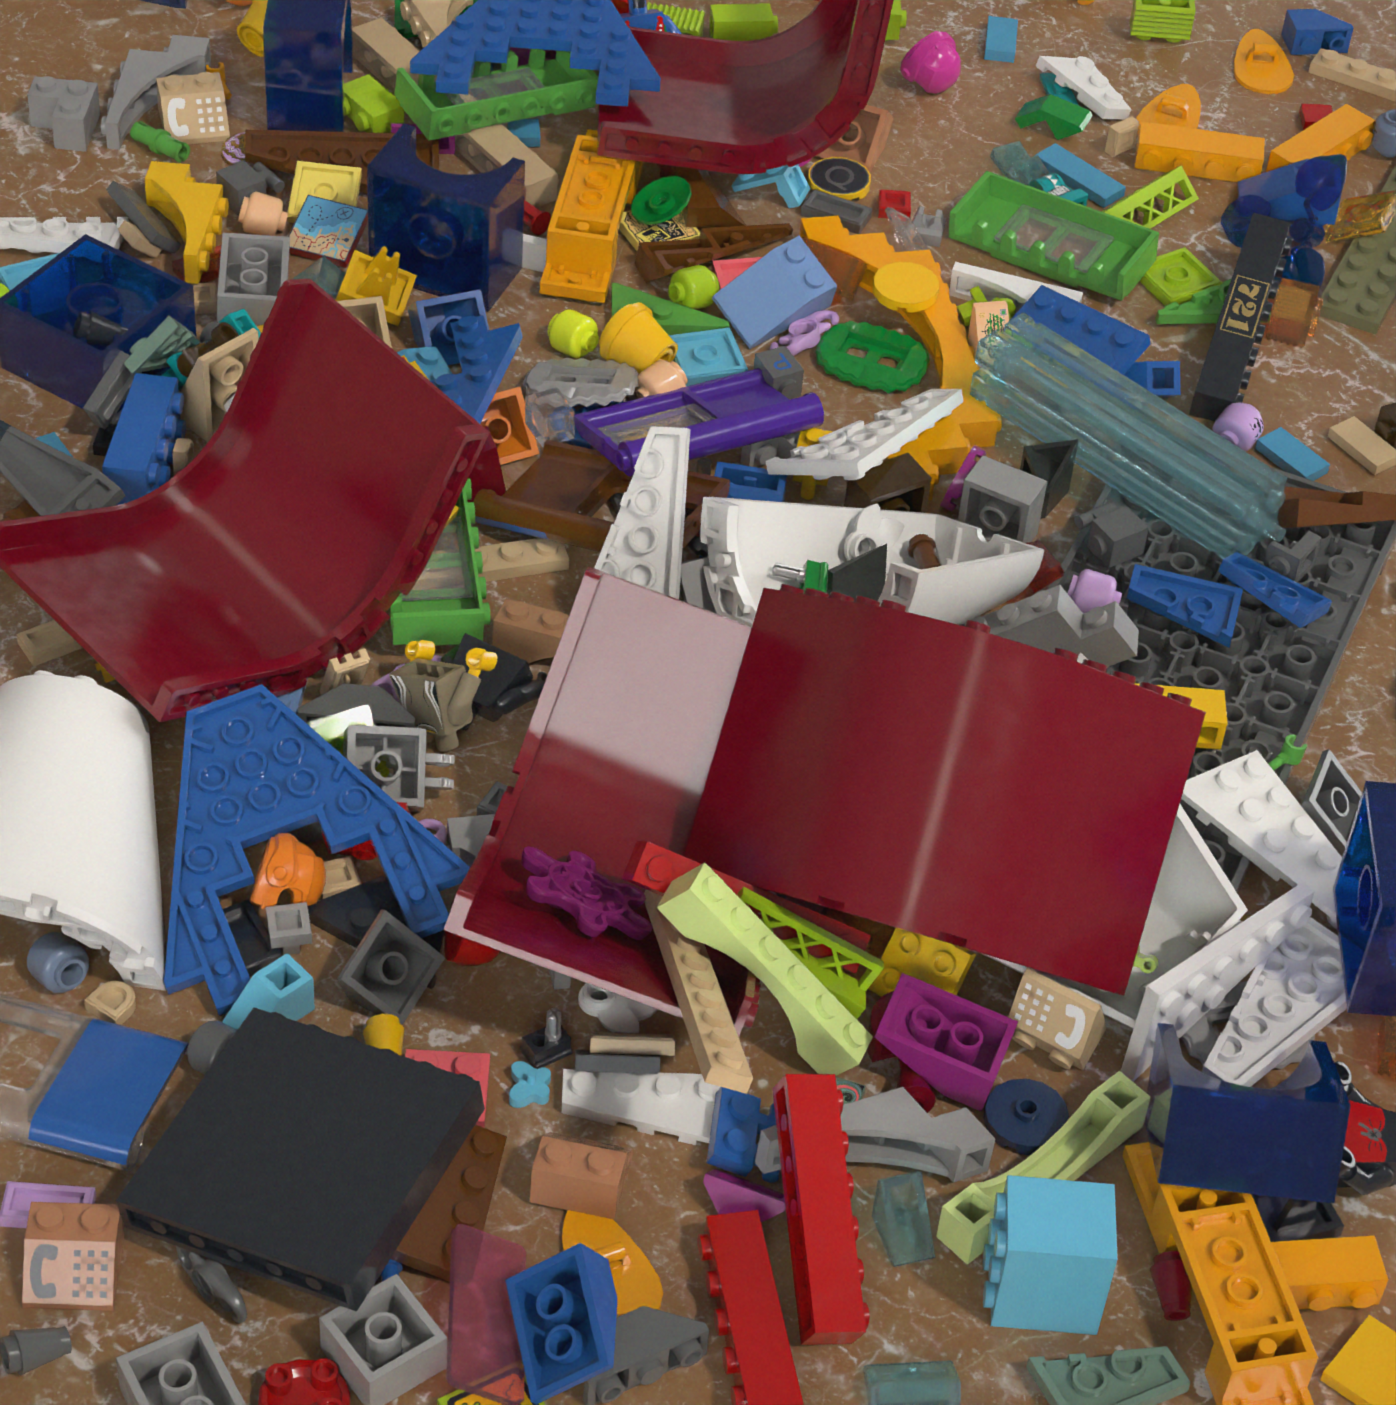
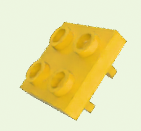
M382 247L375 257L354 250L335 300L344 301L382 296L387 322L398 326L417 275L398 268L400 253L394 252L392 257H388V249L386 247Z
M896 928L881 957V960L884 961V969L868 989L882 997L895 990L901 974L904 973L957 995L976 954L960 946Z

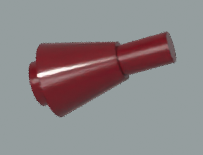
M898 1058L900 1072L896 1089L904 1087L928 1113L936 1102L934 1093L921 1076Z

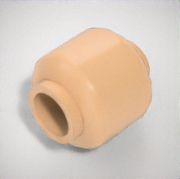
M253 192L249 198L244 196L238 222L242 223V228L246 233L275 236L277 230L284 231L288 212L282 211L283 202L281 199L264 193Z
M660 359L638 375L639 389L636 390V395L639 399L686 387L688 383L687 376L676 362L671 361L669 363L666 360Z

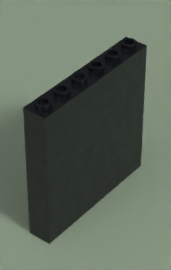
M253 1007L116 1199L124 1227L357 1312L485 1110L480 1082L466 1074H455L437 1068L426 1061L419 1062L400 1056L390 1049H379L361 1043L353 1037H343L324 1031L314 1024L306 1025L288 1019L280 1013H270Z

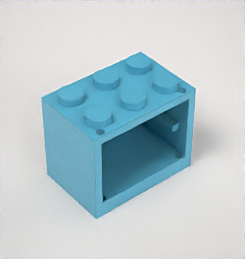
M1007 1175L1004 1192H996L994 1218L990 1219L988 1244L984 1245L983 1270L989 1271V1281H985L983 1289V1308H991V1326L1097 1335L1118 1259L1115 1184Z

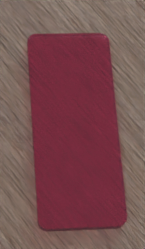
M458 1224L452 1231L446 1379L452 1387L504 1405H520L524 1400L525 1370L505 1280L526 1270V1251L519 1244L464 1224Z

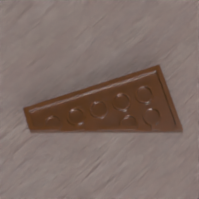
M245 130V162L252 164L261 162L267 168L294 175L297 161L359 167L362 169L359 192L440 213L438 139L428 141L424 134Z

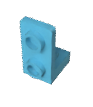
M798 164L792 167L785 165L766 169V173L738 174L731 186L733 191L737 192L776 182L778 192L784 198L789 209L800 206L811 189Z

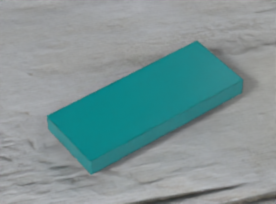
M1040 73L1039 79L1047 95L1052 94L1078 105L1072 90L1069 87H1061L1055 82L1056 75L1054 73Z

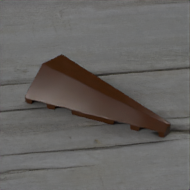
M669 165L671 176L684 178L691 186V198L687 206L682 210L686 227L747 226L707 170Z
M1287 486L1267 487L1265 489V498L1279 528L1396 520V495L1367 491L1341 493Z

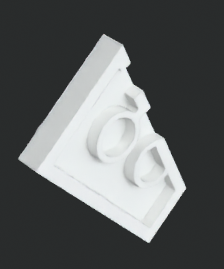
M1039 56L1036 67L1042 72L1050 70L1056 75L1055 82L1061 87H1069L1077 91V99L1102 119L1125 120L1128 118L1132 109L1123 100V96L1110 85L1109 80L1094 66V62L1091 59L1083 56L1078 58Z

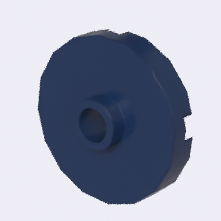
M1025 1078L1009 1080L996 1086L988 1096L983 1118L986 1129L996 1139L995 1142L1004 1148L1006 1145L1015 1148V1153L1032 1155L1067 1122L1069 1113L1066 1102L1056 1090L1043 1082Z

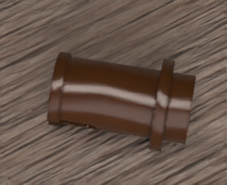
M918 534L910 539L907 548L908 554L911 558L915 559L918 569L942 566L935 553L936 544L932 538L926 534Z

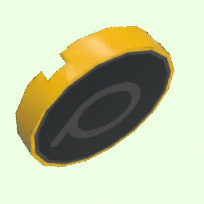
M830 157L815 162L809 169L808 184L813 190L849 201L858 197L859 200L865 198L870 190L871 174L865 166L857 161L842 157Z

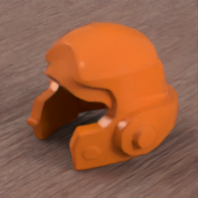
M277 833L269 839L264 849L250 896V903L261 907V909L277 904L280 893L286 890L291 895L290 904L307 902V906L316 904L326 884V869L322 857H317L311 848L299 842L291 833Z

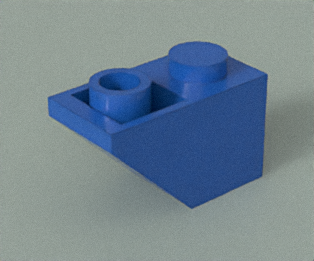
M1291 9L1286 11L1281 35L1291 55L1317 54L1321 48L1334 50L1338 53H1348L1354 28L1352 24L1317 9Z
M1180 361L1135 362L1111 390L1104 387V398H1171L1181 395Z

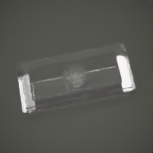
M891 207L885 209L892 232L903 251L929 250L910 217Z

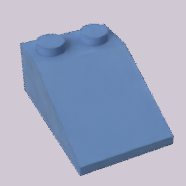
M797 236L767 253L713 295L712 300L747 347L752 349L787 330L790 324L796 320L830 307L837 284L802 238Z

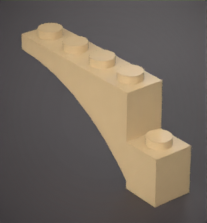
M404 0L400 4L403 19L409 22L413 34L418 35L424 48L452 24V21L467 6L473 5V0Z

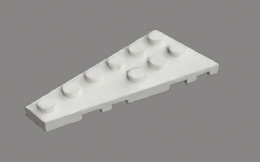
M1310 917L1301 928H1296L1255 967L1237 1006L1235 1005L1230 1014L1225 1029L1220 1033L1203 1066L1201 1077L1234 1101L1383 979L1386 968Z

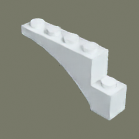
M955 262L952 269L949 288L950 296L970 301L972 297L969 290L979 286L988 302H991L996 297L1011 299L1016 306V313L1041 285L1080 303L1082 302L1083 292Z

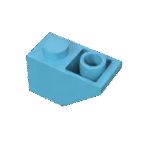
M286 953L252 976L222 1023L238 1030L253 1007L270 1013L277 1012L288 1019L297 1021L315 1009L314 979Z

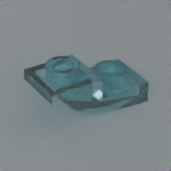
M1020 141L993 148L991 152V159L1008 179L1029 186L1032 180L1050 174L1039 156L1030 157Z

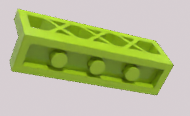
M1181 165L1157 177L1101 212L1140 225L1133 221L1134 209L1144 213L1143 224L1140 226L1151 229L1199 198ZM1176 183L1179 184L1184 193L1185 200L1173 196ZM1154 197L1164 201L1163 213L1153 209Z
M743 886L737 896L744 903L761 911L763 919L760 920L772 932V928L785 925L796 929L797 938L780 939V941L858 1019L866 1009V990L884 969V961ZM824 944L832 949L833 956L816 958L809 954L807 947ZM859 963L868 969L857 980L844 973L842 965Z

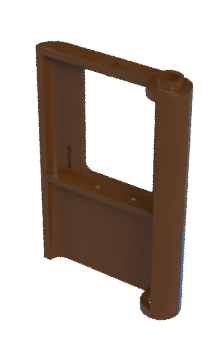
M546 440L540 458L502 496L496 495V492L487 488H483L477 493L473 501L475 506V522L601 552L610 527L614 522L592 516L613 494L627 492L633 476H628L623 471H620L616 465L597 450ZM688 471L685 507L694 509V511L684 521L683 548L701 529L703 497L727 498L730 488L729 479Z

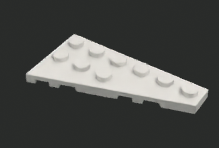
M930 389L902 401V408L882 410L875 413V421L864 425V421L859 420L818 438L819 444L794 448L790 450L791 457L788 459L771 458L766 461L768 474L812 475L816 480L827 479L832 476H843L844 480L860 479L865 476V472L869 469L881 465L883 459L890 454L899 452L901 450L900 447L917 439L918 434L934 427L935 422L939 419L949 416L953 409L964 402L962 389Z
M651 426L635 464V472L627 492H624L620 502V510L614 524L610 527L595 569L679 600L690 429Z
M1257 750L1186 780L1181 800H1184L1199 812L1196 818L1206 826L1213 823L1228 835V843L1275 881L1282 878L1293 888L1304 882L1315 890L1312 903L1327 914L1329 924L1364 952H1368L1395 938L1396 925Z
M1304 882L1300 883L1148 984L1120 1072L1133 1082L1210 1009L1216 1008L1233 987L1296 928H1301L1308 921L1312 914L1310 905L1315 890Z

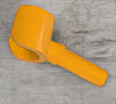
M218 62V68H210L209 65H206V72L220 73L225 99H231L232 94L226 85L224 63Z

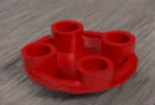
M320 1358L318 1360L297 1359L287 1363H276L267 1369L265 1380L259 1389L258 1405H350V1391L345 1379L339 1374L338 1365L333 1360L328 1358Z

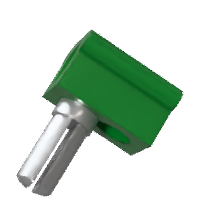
M807 560L803 568L775 563L772 568V574L800 582L799 588L804 590V593L806 588L826 593L829 565L827 562L819 563Z

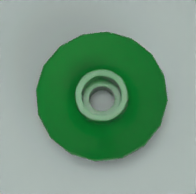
M668 176L652 181L635 196L631 204L633 217L639 223L646 225L659 224L670 220L679 214L689 203L692 195L691 186L684 178L678 176Z

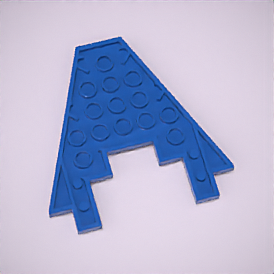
M478 0L463 14L458 15L452 24L410 60V73L437 75V93L468 95L475 61L507 64L510 47L570 51V68L600 70L596 90V104L628 107L630 90L660 92L661 83L660 76L611 0Z

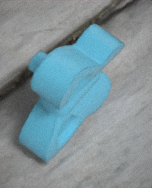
M523 1061L514 1062L511 1067V1077L517 1084L509 1092L510 1106L522 1108L532 1102L540 1105L548 1103L550 1089L547 1085L551 1083V1071L546 1067L535 1069Z

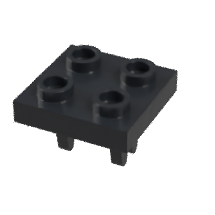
M1290 1156L1285 1160L1284 1164H1279L1275 1160L1270 1163L1268 1168L1244 1174L1271 1242L1326 1239L1341 1236L1344 1224L1306 1158L1295 1161Z

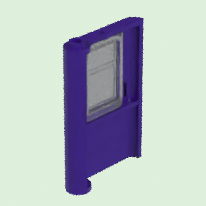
M759 368L573 415L575 426L580 436L628 476H633L635 472V464L651 426L690 429L688 461L819 427L824 422L823 406L815 393H806L802 397L790 400L764 380L762 370Z

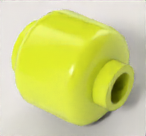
M567 309L556 314L549 322L547 333L550 344L555 350L572 358H582L596 348L599 341L598 328L592 318L575 310Z

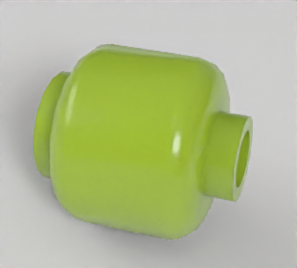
M691 266L674 272L668 287V294L674 303L697 310L713 304L712 298L719 291V282L716 275L706 266Z

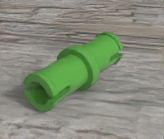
M143 121L135 122L131 128V138L149 146V149L158 155L165 154L181 163L190 154V146L187 143L171 137V134L162 128L155 129Z

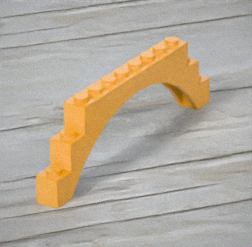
M839 215L801 218L799 236L824 269L829 273L853 282L873 293V278L877 270L886 264L894 262H912L923 265L933 271L939 280L940 288L935 304L926 310L914 313L906 312V308L898 307L897 312L919 334L934 360L940 385L939 389H962L964 402L953 409L949 416L942 417L935 422L934 427L918 434L917 439L907 442L900 447L901 450L886 457L887 460L909 453L932 478L928 499L932 500L934 485L939 484V475L956 474L974 445L980 448L995 446L996 434L1002 428L1001 415L993 407L991 390L986 389L984 385L982 368L976 365L974 348L967 343L965 326L959 323L957 306L955 303H951L948 284L942 281L940 264L934 261L930 249L895 252L893 245L888 244L884 232L849 235L848 229L843 228Z

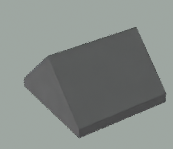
M1330 749L1322 752L1302 807L1341 856L1346 857L1352 854L1370 802Z
M381 910L337 980L350 1001L376 1015H395L399 1018L400 1024L403 1025L445 957L386 910Z

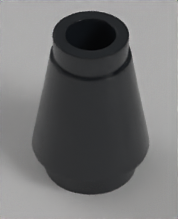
M91 310L87 313L82 311L78 313L74 323L73 338L80 340L81 344L123 348L127 341L128 328Z

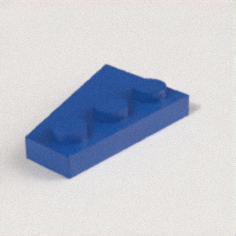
M1238 552L1224 558L1218 570L1219 573L1228 578L1230 583L1243 588L1299 628L1327 614L1332 600Z
M1135 564L1127 599L1230 648L1243 589Z

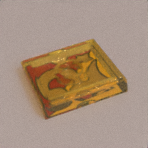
M1396 190L1343 199L1338 208L1335 225L1328 224L1323 232L1326 242L1385 233L1396 215Z

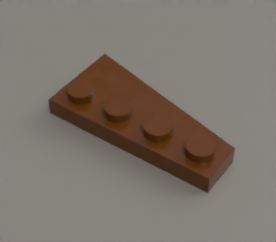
M475 1124L390 1258L391 1260L462 1287L467 1286L472 1278L507 1136Z

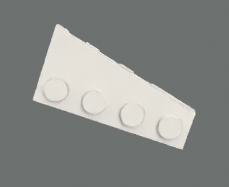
M0 217V249L16 248L25 249L31 253H61L65 257L76 255L88 256L96 260L114 259L124 240L118 228L124 220L129 222V217H117V223H101L100 217H86V222L68 223L66 217H53V219H48L43 223H37L34 217Z
M563 1069L561 1113L613 1126L618 1122L634 1125L637 1127L638 1132L654 1135L655 1131L679 1136V1142L696 1145L697 1141L709 1143L715 1094L720 1086L705 1083L702 1074L577 1071V1069Z

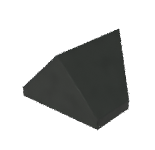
M1079 439L1024 446L1020 470L1047 481L1040 519L1046 518L1069 492Z
M887 543L829 569L827 594L830 596L831 592L841 593L853 597L854 602L856 596H863L878 601L886 579Z

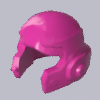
M934 31L922 38L905 54L901 61L900 71L903 77L911 83L916 81L927 93L937 94L948 90L955 84L961 72V59L956 51L954 39L947 32Z

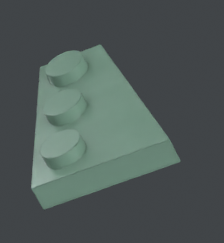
M169 315L148 338L140 339L131 347L130 352L132 355L123 364L132 374L170 367L166 361L169 357L188 347L199 344L200 340L192 331Z
M1167 1346L1115 1350L1112 1356L1086 1358L1085 1353L1068 1354V1358L1063 1360L1046 1361L1044 1356L1029 1357L1026 1366L1050 1405H1157L1188 1392L1191 1383Z

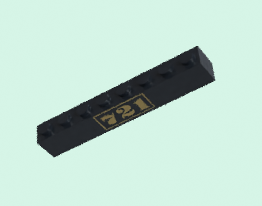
M1257 213L1252 214L1194 393L1189 415L1215 422L1227 406L1232 403L1243 402L1245 394L1239 393V390H1247L1252 373L1246 367H1254L1259 348L1253 345L1254 343L1261 345L1266 325L1260 323L1261 321L1268 322L1273 305L1272 302L1267 300L1268 298L1275 300L1280 281L1274 278L1282 277L1287 260L1281 258V255H1289L1294 238L1287 236L1291 225L1290 222Z

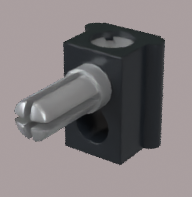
M557 1008L547 1011L546 1027L522 1037L520 1050L535 1069L545 1067L573 1054L571 1037L561 1025V1012Z

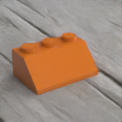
M521 387L495 393L480 424L488 426L497 447L500 465L540 454Z

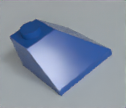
M481 289L416 301L407 306L414 340L418 348L437 347L447 365L460 363L450 323L457 322L466 316L477 317L484 315L487 330L489 331Z

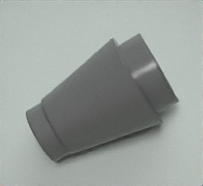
M65 1326L59 1328L10 1330L9 1336L0 1338V1356L7 1374L17 1372L21 1376L72 1351L70 1335Z

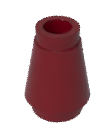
M1179 1251L1160 1253L1153 1258L1154 1265L1150 1268V1272L1164 1312V1318L1169 1321L1185 1320L1191 1316V1282Z

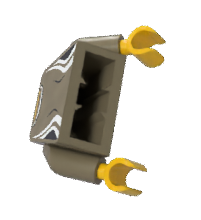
M411 641L405 647V655L410 659L409 663H405L404 666L389 674L397 694V699L415 718V728L426 729L427 734L434 736L438 751L452 750L459 746L456 731L471 723L473 719L472 702L481 682V679L478 678L481 670H493L497 664V655L494 652H488L481 648L469 650L466 654V664L469 667V671L466 673L464 665L432 661L435 654V644L432 641Z

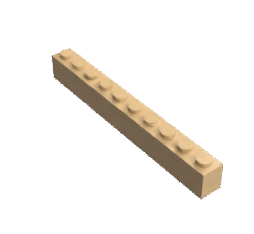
M381 17L351 28V55L394 94L397 68H404L418 85L419 74L410 73V60L420 51L413 43L404 38L395 27H392ZM457 94L464 103L475 101L469 94ZM502 123L472 129L469 133L455 135V149L483 175L488 174L536 208L557 200L559 178L556 171L549 167L534 151H531L516 135L503 126Z

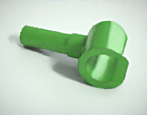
M1296 735L1286 736L1280 753L1268 763L1274 771L1284 764L1298 765L1302 761L1307 744H1304L1302 747L1293 746Z

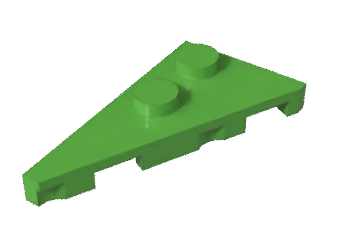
M1231 279L1224 281L1220 286H1212L1193 294L1189 302L1181 305L1173 302L1166 305L1162 310H1158L1155 317L1156 323H1217ZM1270 312V316H1269L1268 322L1261 321V323H1269V320H1270V317H1271V312Z
M618 283L611 284V318L624 306L641 302L652 310L653 318L668 335L729 328V321Z

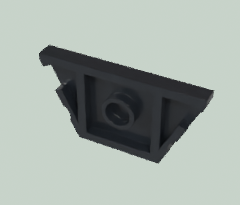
M384 876L377 877L322 899L316 904L307 906L311 924L355 948L358 947L381 910H386L407 927L389 882ZM445 930L421 938L442 954ZM436 973L427 985V988L431 990L436 984Z

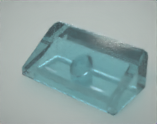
M951 1360L869 1364L864 1366L863 1372L868 1405H960L961 1381Z

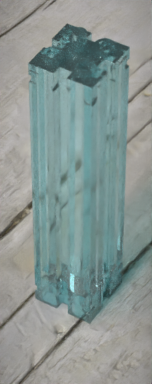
M1024 312L1007 322L1003 333L995 330L978 341L975 363L980 366V369L973 373L970 389L972 397L979 401H985L986 406L1043 443L1079 439L1074 463L1209 551L1217 552L1220 558L1224 559L1236 552L1247 555L1252 551L1255 544L1262 539L1271 537L1279 542L1285 536L1286 529L1278 525L1277 516L1278 509L1282 506L1286 497L1284 489L1287 477L1277 471L1269 470L1268 465L1041 323H1035L1033 318Z

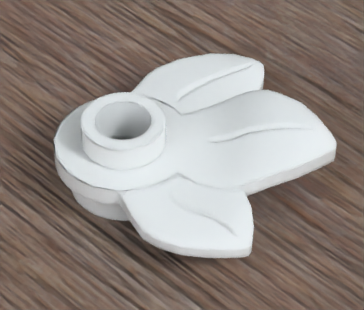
M878 504L867 506L859 513L856 518L854 531L845 540L844 554L846 559L849 561L887 543L886 574H888L890 563H902L899 556L891 548L905 528L904 523L892 518H882ZM859 543H861L862 550L858 554V545Z
M585 983L579 991L578 1002L580 1008L585 1013L598 1017L602 1025L611 1032L639 1033L638 1021L651 1017L658 1010Z

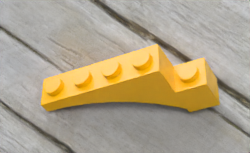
M151 161L145 176L146 204L160 211L180 233L185 243L183 254L185 283L199 284L203 271H208L209 253L215 252L216 235H221L222 217L227 218L229 202L228 198H223V185L196 182V179L191 177L190 164Z

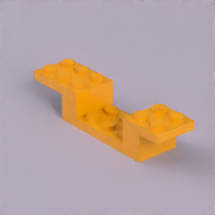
M587 129L586 136L577 134L547 230L546 264L540 281V294L605 303L616 265L618 229L626 203L632 204L635 198L645 162L598 156L597 130Z
M1206 1134L1126 1145L1122 1156L1158 1252L1160 1254L1167 1251H1179L1214 1342L1204 1373L1216 1405H1314L1307 1387L1318 1356L1243 1172L1229 1175L1221 1174Z

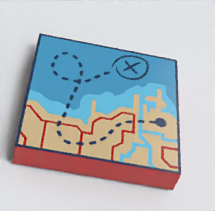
M307 195L288 236L290 237L289 254L347 268L370 219L369 210Z

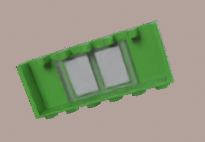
M531 49L529 63L517 66L518 56L512 50H509L507 64L502 63L501 70L490 71V62L475 61L474 74L471 78L468 95L437 93L436 82H434L435 75L419 74L417 85L404 68H397L395 96L400 101V106L428 141L469 133L472 129L551 113L559 115L594 108L599 77L593 70L570 68V51H556L555 59L545 61L546 53L544 50Z
M986 171L950 211L948 237L987 251L994 258L1076 288L1079 285L1122 301L1156 261L1159 232Z
M470 478L467 479L455 504L460 508L456 517L443 530L430 559L408 595H404L401 592L389 608L393 645H404L411 641L420 640L432 641L435 646L456 645L461 643L465 633L483 641L484 625H490L489 602H482V599H486L487 596L486 579L478 575L483 572L482 553L475 552V549L479 548L478 527H471V524H475L474 502L467 501L472 498Z

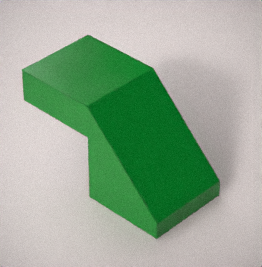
M1049 94L1026 102L1015 117V120L1020 129L1046 120L1055 138L1060 140L1083 132L1093 115L1088 109Z

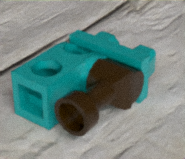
M245 309L230 313L220 320V324L211 331L212 339L188 347L169 357L166 361L171 368L163 373L162 376L178 378V389L180 390L183 388L199 357L252 328L258 331L259 338L261 332Z

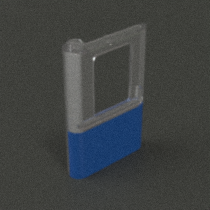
M0 993L1 1023L61 1039L31 1087L20 1088L0 1082V1137L116 1169L132 1171L139 1159L143 1145V1126L183 1056L187 1054L189 1043Z

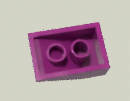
M902 973L874 1038L942 1095L982 1111L1018 1021Z

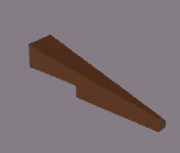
M790 223L701 228L699 239L639 242L634 264L644 281L648 283L672 275L675 271L683 268L703 265L713 260L792 235L793 228Z

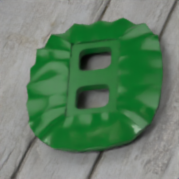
M848 321L832 326L822 336L815 350L817 364L823 366L826 374H835L841 381H850L855 386L864 385L870 390L880 388L887 393L895 390L905 392L912 385H918L930 365L929 353L922 343L915 341L909 335H901L896 330H887L882 326H873L867 322L856 323ZM854 347L868 353L863 359L847 354L850 348ZM887 357L899 363L896 368H892L878 362L881 358Z

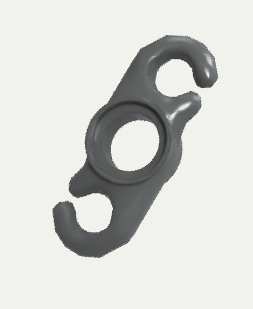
M176 1246L180 1263L192 1279L200 1295L210 1304L217 1301L226 1312L234 1310L232 1320L237 1323H243L247 1318L245 1302L221 1263L210 1258L205 1259L202 1255Z

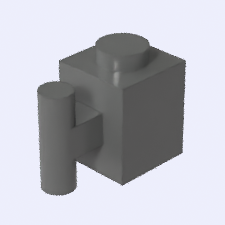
M243 160L216 171L217 184L223 185V198H228L229 208L238 216L244 196L249 198L253 192L266 194V188L268 187L279 193L285 187V183L261 162H257L251 167Z
M1109 502L1075 516L1074 521L1079 529L1091 525L1087 547L1108 568L1143 554L1149 527L1127 506L1117 510L1116 505L1113 502Z

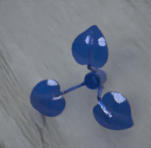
M1342 154L1318 156L1309 159L1300 167L1296 175L1295 189L1301 197L1306 198L1303 206L1309 218H1299L1290 226L1289 232L1291 237H1294L1293 240L1300 245L1291 248V256L1281 257L1287 259L1281 278L1275 277L1274 279L1280 281L1279 291L1290 300L1299 304L1315 306L1317 295L1324 279V259L1319 252L1312 248L1321 244L1325 231L1322 225L1317 223L1318 217L1314 215L1310 204L1316 210L1325 211L1332 207L1339 199L1347 175V157ZM1247 195L1233 201L1225 209L1221 217V225L1230 242L1242 248L1252 214L1257 213L1269 217L1272 210L1271 204L1265 198L1257 195Z

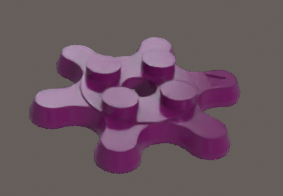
M528 846L522 851V866L535 874L527 879V896L538 903H547L554 908L564 909L572 914L577 921L578 929L585 935L597 937L606 930L608 925L617 928L635 940H643L651 933L653 929L652 924L633 911L646 901L645 894L635 886L626 883H614L600 875L596 870L595 861L586 854L570 851L567 856V862H560L534 847Z

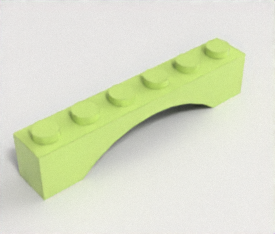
M706 863L699 865L671 882L656 908L684 937L704 943L727 954L745 966L767 986L777 998L790 1020L796 1038L797 1053L818 1074H835L837 1076L860 1064L873 1036Z
M1118 1071L1093 1090L1067 1122L1027 1159L998 1177L984 1182L972 1183L943 1205L936 1237L968 1265L983 1253L984 1245L988 1244L990 1219L994 1218L996 1192H1004L1007 1175L1075 1181L1143 1128L1151 1097L1122 1072Z

